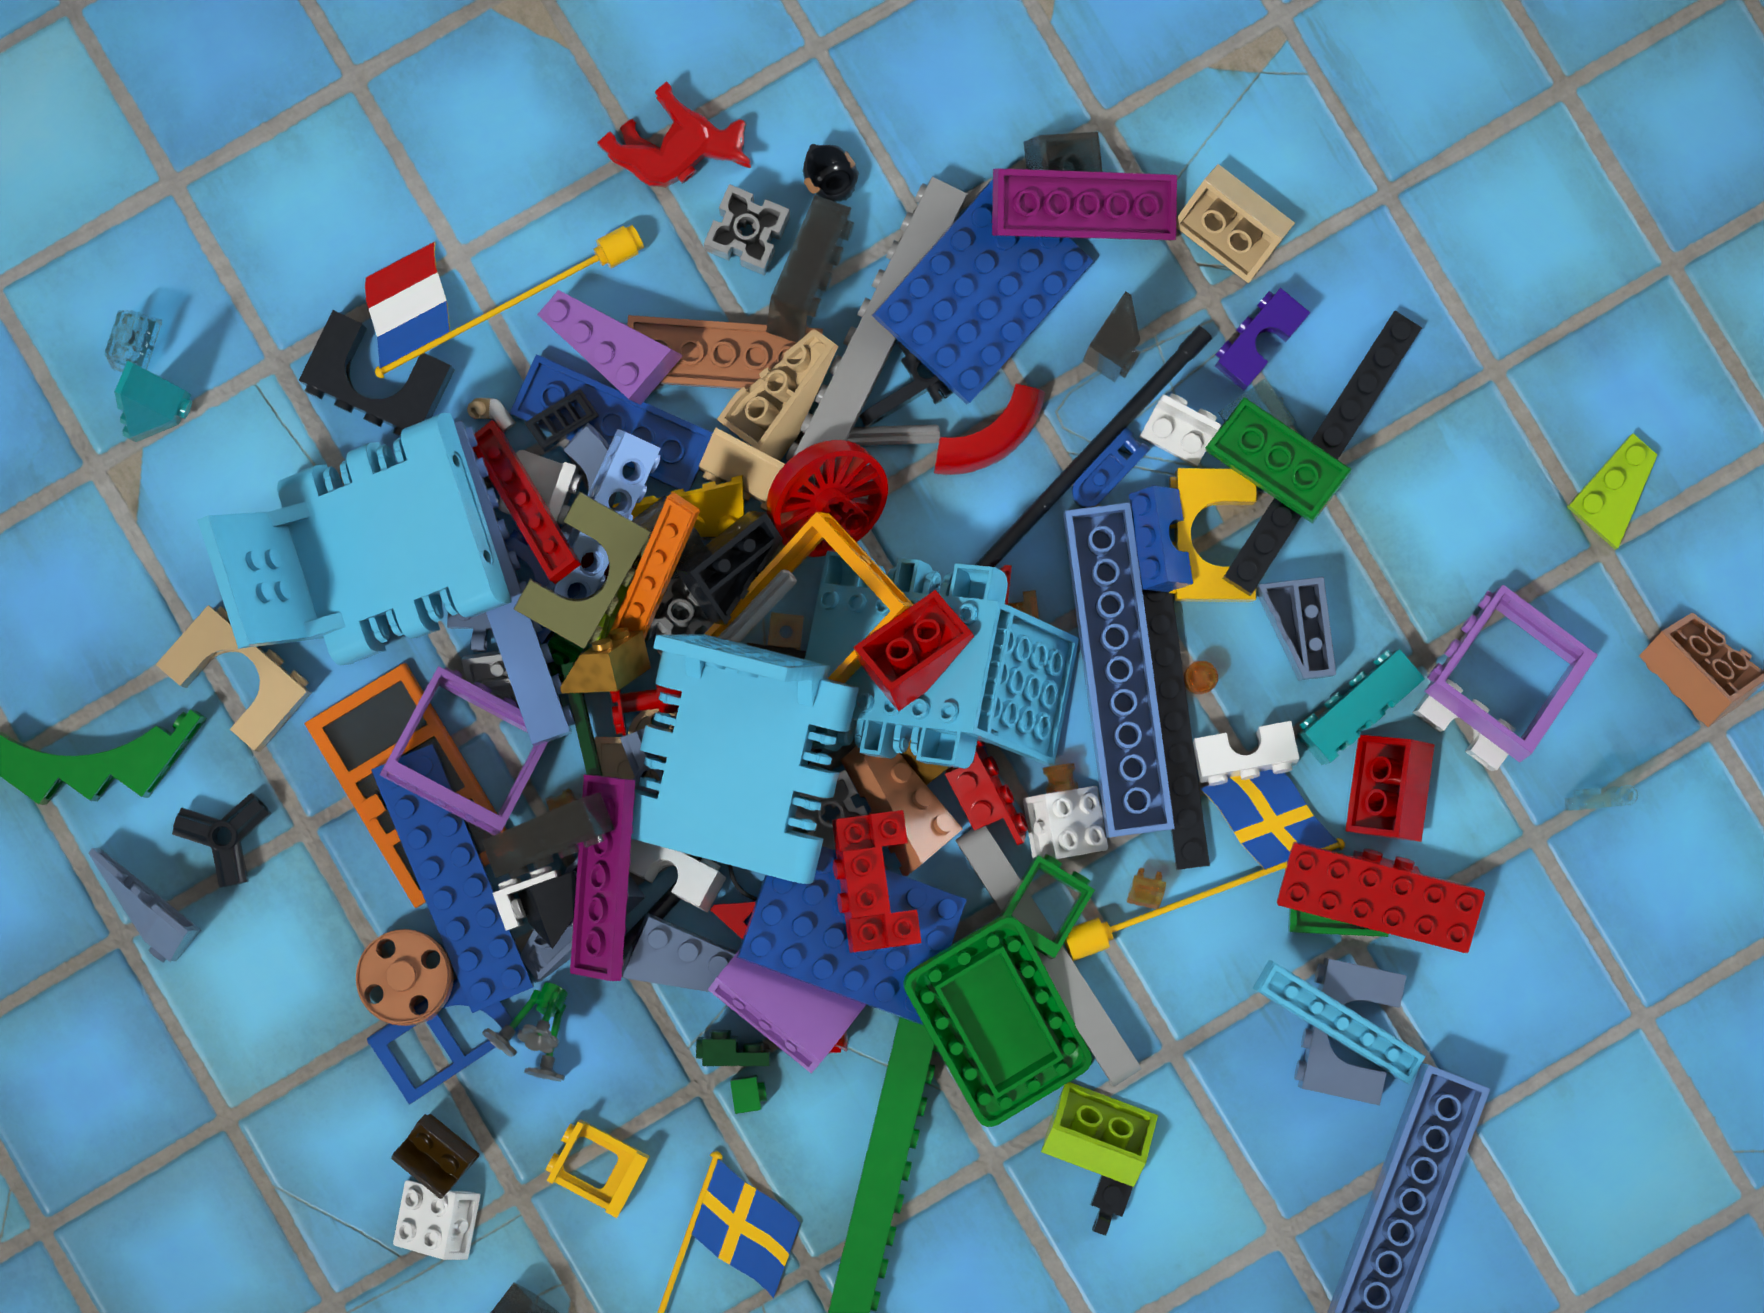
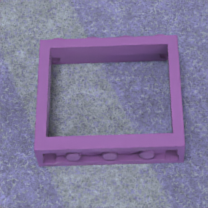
M1501 585L1495 592L1487 591L1481 598L1478 606L1482 609L1477 616L1472 614L1463 624L1461 630L1465 632L1460 640L1455 638L1445 650L1444 654L1448 658L1443 665L1438 663L1430 672L1427 679L1431 682L1424 692L1520 763L1533 753L1598 655L1506 586ZM1495 609L1570 664L1521 738L1446 683V680Z
M438 666L384 765L380 776L497 837L502 832L548 742L538 746L533 745L498 814L398 763L438 686L527 732L517 702L506 697L502 700L492 695V690L479 682L471 684L462 679L463 675L459 671H452L447 667L443 669Z

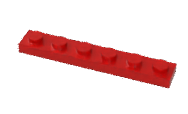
M491 420L475 433L478 445L474 446L473 450L478 459L483 458L493 485L548 579L556 584L579 567L581 563L498 424Z

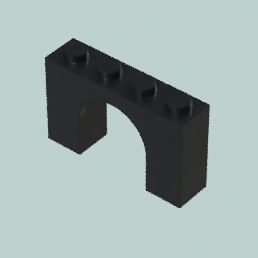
M332 310L299 378V381L306 386L304 391L321 400L324 395L336 400L334 406L348 413H352L353 409L365 413L363 419L378 427H381L384 422L394 427L392 433L401 437V432L404 428L431 418L455 371L453 367L423 353L419 355L406 384L399 392L385 399L364 397L357 393L352 385L350 365L367 328L362 323Z

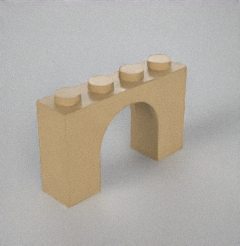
M208 605L156 665L179 686L187 688L215 657L228 652H238L247 656L257 668L260 679L259 691L254 702L230 730L251 749L260 752L311 695L312 692L306 688L309 682L295 670L291 674L281 666L284 660L270 648L267 652L259 646L238 649L226 609L222 606L215 609Z

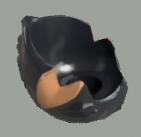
M811 144L806 153L803 166L804 184L810 193H815L824 202L846 201L852 196V192L855 191L859 171L856 169V163L849 153L841 147Z

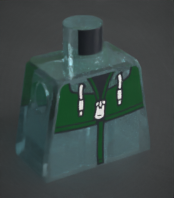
M119 310L105 349V357L111 368L123 372L127 361H130L147 370L163 320L132 310Z

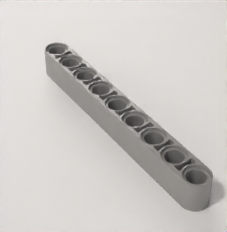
M984 826L975 831L971 829L955 841L1002 912L1019 884L1020 878L987 827ZM1026 890L1011 916L1016 917L1018 921L1052 941L1055 936L1054 931ZM1063 945L1054 959H1050L1036 950L1069 1011L1077 1030L1111 1084L1115 1087L1141 1070L1139 1063Z

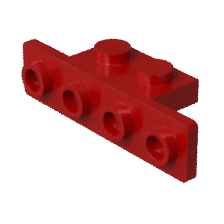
M977 741L975 756L971 765L966 769L951 767L946 770L945 776L974 831L1004 818L1017 845L1023 844L1027 834L1026 831H1028L1027 821L1021 812H1016L1012 804L1014 802L1013 794L1007 784L1002 785L998 777L999 768L993 756L988 757L983 748L985 742Z

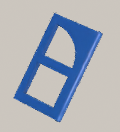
M458 978L453 981L451 994L443 1008L454 1005L469 1006ZM427 999L414 1007L418 1015L427 1011ZM501 1001L481 1009V1011L492 1017L501 1028L513 1021ZM437 1013L432 1020L427 1021V1024L454 1064L416 1088L388 1046L389 1043L416 1025L398 1026L389 1023L367 1038L368 1044L372 1047L409 1105L496 1047L488 1040L465 1055ZM518 1026L515 1029V1034H517L520 1031Z

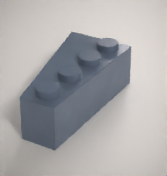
M646 913L624 962L622 978L710 992L708 988L735 956L737 951L650 913Z

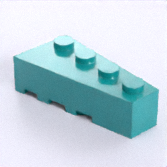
M1388 649L1373 661L1376 667L1368 674L1364 670L1348 682L1352 687L1344 695H1341L1338 691L1324 703L1327 709L1318 717L1315 713H1312L1299 724L1302 731L1296 736L1321 765L1334 761L1339 756L1337 753L1339 750L1342 751L1352 745L1360 737L1362 730H1367L1386 714L1385 711L1389 707H1394L1425 680L1424 676L1400 649L1395 650L1393 653Z

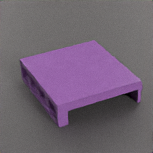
M737 952L716 977L708 990L812 1074L866 1005L736 958Z

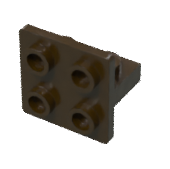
M424 1114L407 1139L392 1154L391 1159L438 1198L442 1199L478 1159L479 1153L432 1114L428 1116Z

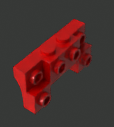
M898 810L832 820L837 860H833V872L835 879L840 880L841 893H838L837 901L840 913L845 915L849 952L854 953L922 943L917 910L891 913L882 847L908 843L904 811Z

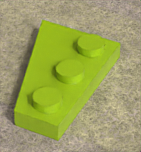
M1631 434L1567 505V508L1613 549H1618L1657 454L1635 434Z

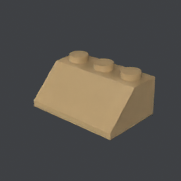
M1219 164L1203 180L1176 218V228L1248 284L1295 224L1290 218Z
M715 428L699 468L705 472L702 476L709 482L716 481V484L730 482L731 477L743 475L744 500L749 501L750 497L762 502L760 508L767 512L769 489L776 475L785 464L730 434Z

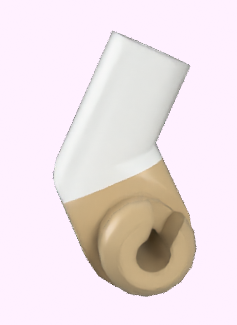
M476 398L467 407L470 417L474 419H494L503 432L516 424L498 399Z

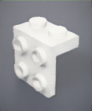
M519 450L516 455L558 526L560 527V524L565 525L566 523L563 520L570 509V506H567L571 494L576 495L581 483L582 476L578 475L580 470L577 466L567 462L561 464L525 450ZM500 497L498 509L511 515Z

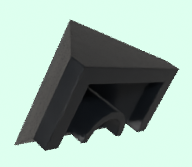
M576 871L530 886L518 892L529 924L552 949L574 918Z

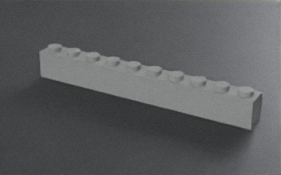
M934 177L931 178L928 185L922 183L914 199L919 204L914 214L908 212L900 227L905 232L900 242L893 241L886 255L890 262L885 271L879 269L872 284V287L876 288L871 300L868 298L864 299L857 314L862 319L857 328L851 326L843 342L848 347L843 357L837 355L829 370L833 377L828 386L822 384L815 398V402L819 403L814 415L807 414L800 431L804 432V435L799 444L793 442L786 460L789 461L800 451L820 442L848 440L897 341L872 314L958 218L966 201L967 193ZM822 464V466L819 468L820 471H821V474H822L823 464ZM812 475L809 479H810L813 483H816V482H815V479H814V477H813V475Z

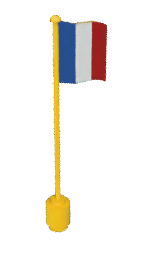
M633 225L626 228L621 226L596 240L597 247L593 249L595 255L452 331H450L447 300L436 268L435 241L371 274L365 279V293L378 342L380 368L379 366L376 367L375 375L378 378H385L383 374L597 261L602 266L608 264L612 269L639 254L638 251L644 248L638 232Z

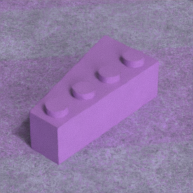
M560 290L553 295L537 314L629 400L640 405L683 356Z

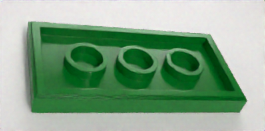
M1245 397L1205 447L1206 452L1312 524L1351 474L1352 470Z

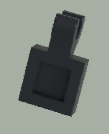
M1103 1175L1100 1176L1090 1204L1099 1208L1092 1227L1094 1232L1106 1236L1112 1215L1123 1216L1133 1188L1132 1186Z

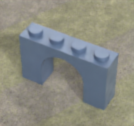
M1324 958L1323 964H1318L1315 973V983H1319L1318 989L1341 1004L1365 1000L1400 1008L1406 975ZM1310 1025V1029L1305 1028L1301 1041V1047L1306 1048L1303 1061L1298 1060L1294 1076L1295 1080H1299L1298 1087L1380 1105L1386 1073L1345 1063L1333 1052L1327 1034Z

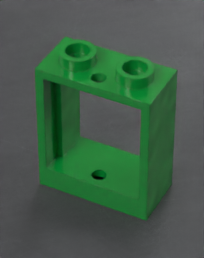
M1045 854L1043 858L1039 855L1033 858L999 917L1012 915L1038 869L1079 893L1052 941L1021 923L1035 950L1050 959H1054L1095 889L1088 886L1091 882L1088 878L1076 871H1073L1072 875L1060 869L1062 866L1060 861Z

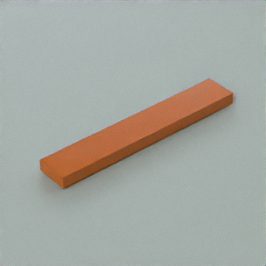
M674 492L666 498L611 630L627 627L629 631H643L644 640L647 636L700 513L699 508Z

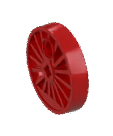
M829 440L811 445L792 457L776 475L767 496V515L782 536V543L785 546L816 512L829 513L857 543L873 528L884 510L888 496L886 473L880 463L868 451L854 442ZM822 464H823L822 474H821V471H820L819 468H820V467L822 466ZM812 475H813V477H814L816 483H813V482L809 479ZM823 539L808 556L822 557L826 556L827 551H836Z

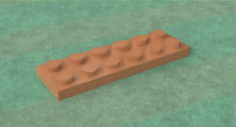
M628 315L627 323L628 327L683 355L659 384L738 390L742 387L748 388L761 378L759 373L767 367L772 369L783 360L784 353L813 329L823 335V329L633 315Z

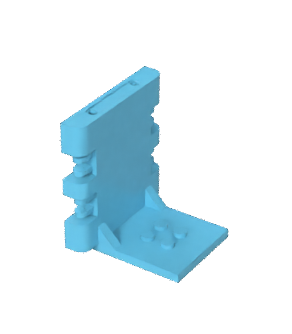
M441 413L404 428L401 432V438L396 439L393 443L398 464H396L393 453L385 444L381 445L380 442H371L347 453L346 460L340 464L343 483L338 471L332 466L327 467V464L315 465L278 482L277 492L282 505L280 509L269 512L208 515L197 520L238 649L324 638L332 660L338 665H349L386 651L384 642L390 638V630L388 629L389 626L385 616H387L393 633L398 637L405 635L410 639L420 638L441 630L438 621L442 620L444 610L442 609L443 606L439 595H441L447 612L452 616L460 614L463 617H474L512 602L451 413Z
M827 551L805 656V660L829 665L828 677L853 652V647L864 640L890 612L889 608L837 552ZM898 558L897 567L891 568L887 576L906 597L915 604L936 590L971 630L974 637L928 691L900 711L894 707L861 666L845 682V684L859 687L849 731H835L816 726L815 731L835 736L837 739L835 745H825L813 740L811 748L838 751L842 746L850 745L855 735V744L860 748L859 753L892 759L898 753H903L907 750L911 739L910 749L913 755H917V761L926 764L966 769L973 762L977 741L1004 748L1042 764L1055 765L1079 638L1006 605L1007 577L1003 571L995 567L955 563L953 573L949 572V574H946L943 583H941L939 572L933 571L929 564L921 560ZM879 566L880 569L886 574V571L883 568V566Z
M706 634L656 635L653 648L661 650L662 656L655 684L682 691V695L677 696L660 692V701L670 705H678L679 708L676 717L660 712L655 713L654 720L674 726L673 730L653 724L645 725L640 750L667 757V759L663 761L645 757L644 765L651 769L663 770L664 772L662 781L651 777L640 778V786L657 790L659 794L656 795L635 789L632 821L633 833L631 839L796 883H813L823 838L792 831L794 826L815 831L817 823L811 819L795 817L798 806L812 811L820 810L821 803L801 797L800 794L805 793L822 798L834 797L839 773L808 765V761L830 765L832 760L827 754L811 752L813 740L825 745H835L837 739L835 736L815 731L816 726L835 731H849L859 687L829 680V665Z

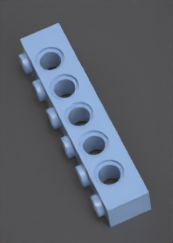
M617 429L587 496L610 508L608 503L609 497L614 492H619L621 495L620 504L610 509L633 521L631 513L635 504L640 503L646 493L647 486L645 482L649 473H653L660 462V455L658 453L661 448ZM632 461L635 466L632 476L624 478L622 474L623 466ZM573 527L567 541L580 563L582 557L588 552L593 553L594 561L588 568H582L580 565L556 584L549 580L546 587L561 596L569 598L567 595L569 586L579 582L580 592L571 599H581L594 594L603 586L606 580L604 573L609 564V559L605 549L599 542Z

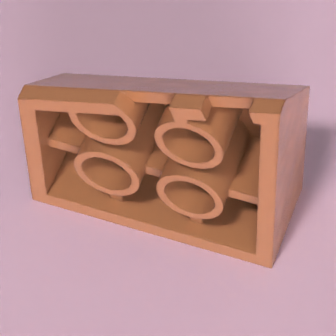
M1690 613L1661 631L1639 655L1646 663L1647 668L1652 673L1657 674L1669 687L1671 693L1680 698L1692 710L1693 715L1707 727L1739 707L1764 685V669H1760L1749 661L1752 655L1744 649L1737 651L1728 646L1723 634L1694 613Z

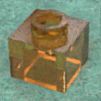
M771 612L768 646L801 650L804 616ZM784 626L790 627L793 630L791 637L783 638L780 635L781 628Z

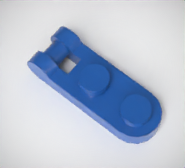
M1128 427L1115 438L1075 481L1071 493L1077 505L1083 508L1098 505L1150 450L1144 442L1140 444L1132 436L1134 433ZM1122 446H1125L1132 453L1127 460L1118 452Z

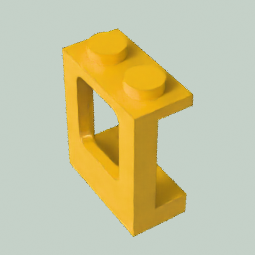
M582 1119L577 1122L576 1126L570 1123L561 1139L562 1142L566 1143L560 1155L557 1153L553 1154L545 1169L550 1172L547 1181L552 1184L555 1182L606 1209V1213L617 1218L650 1156ZM579 1137H586L618 1156V1161L603 1188H596L566 1172L564 1169V1163Z

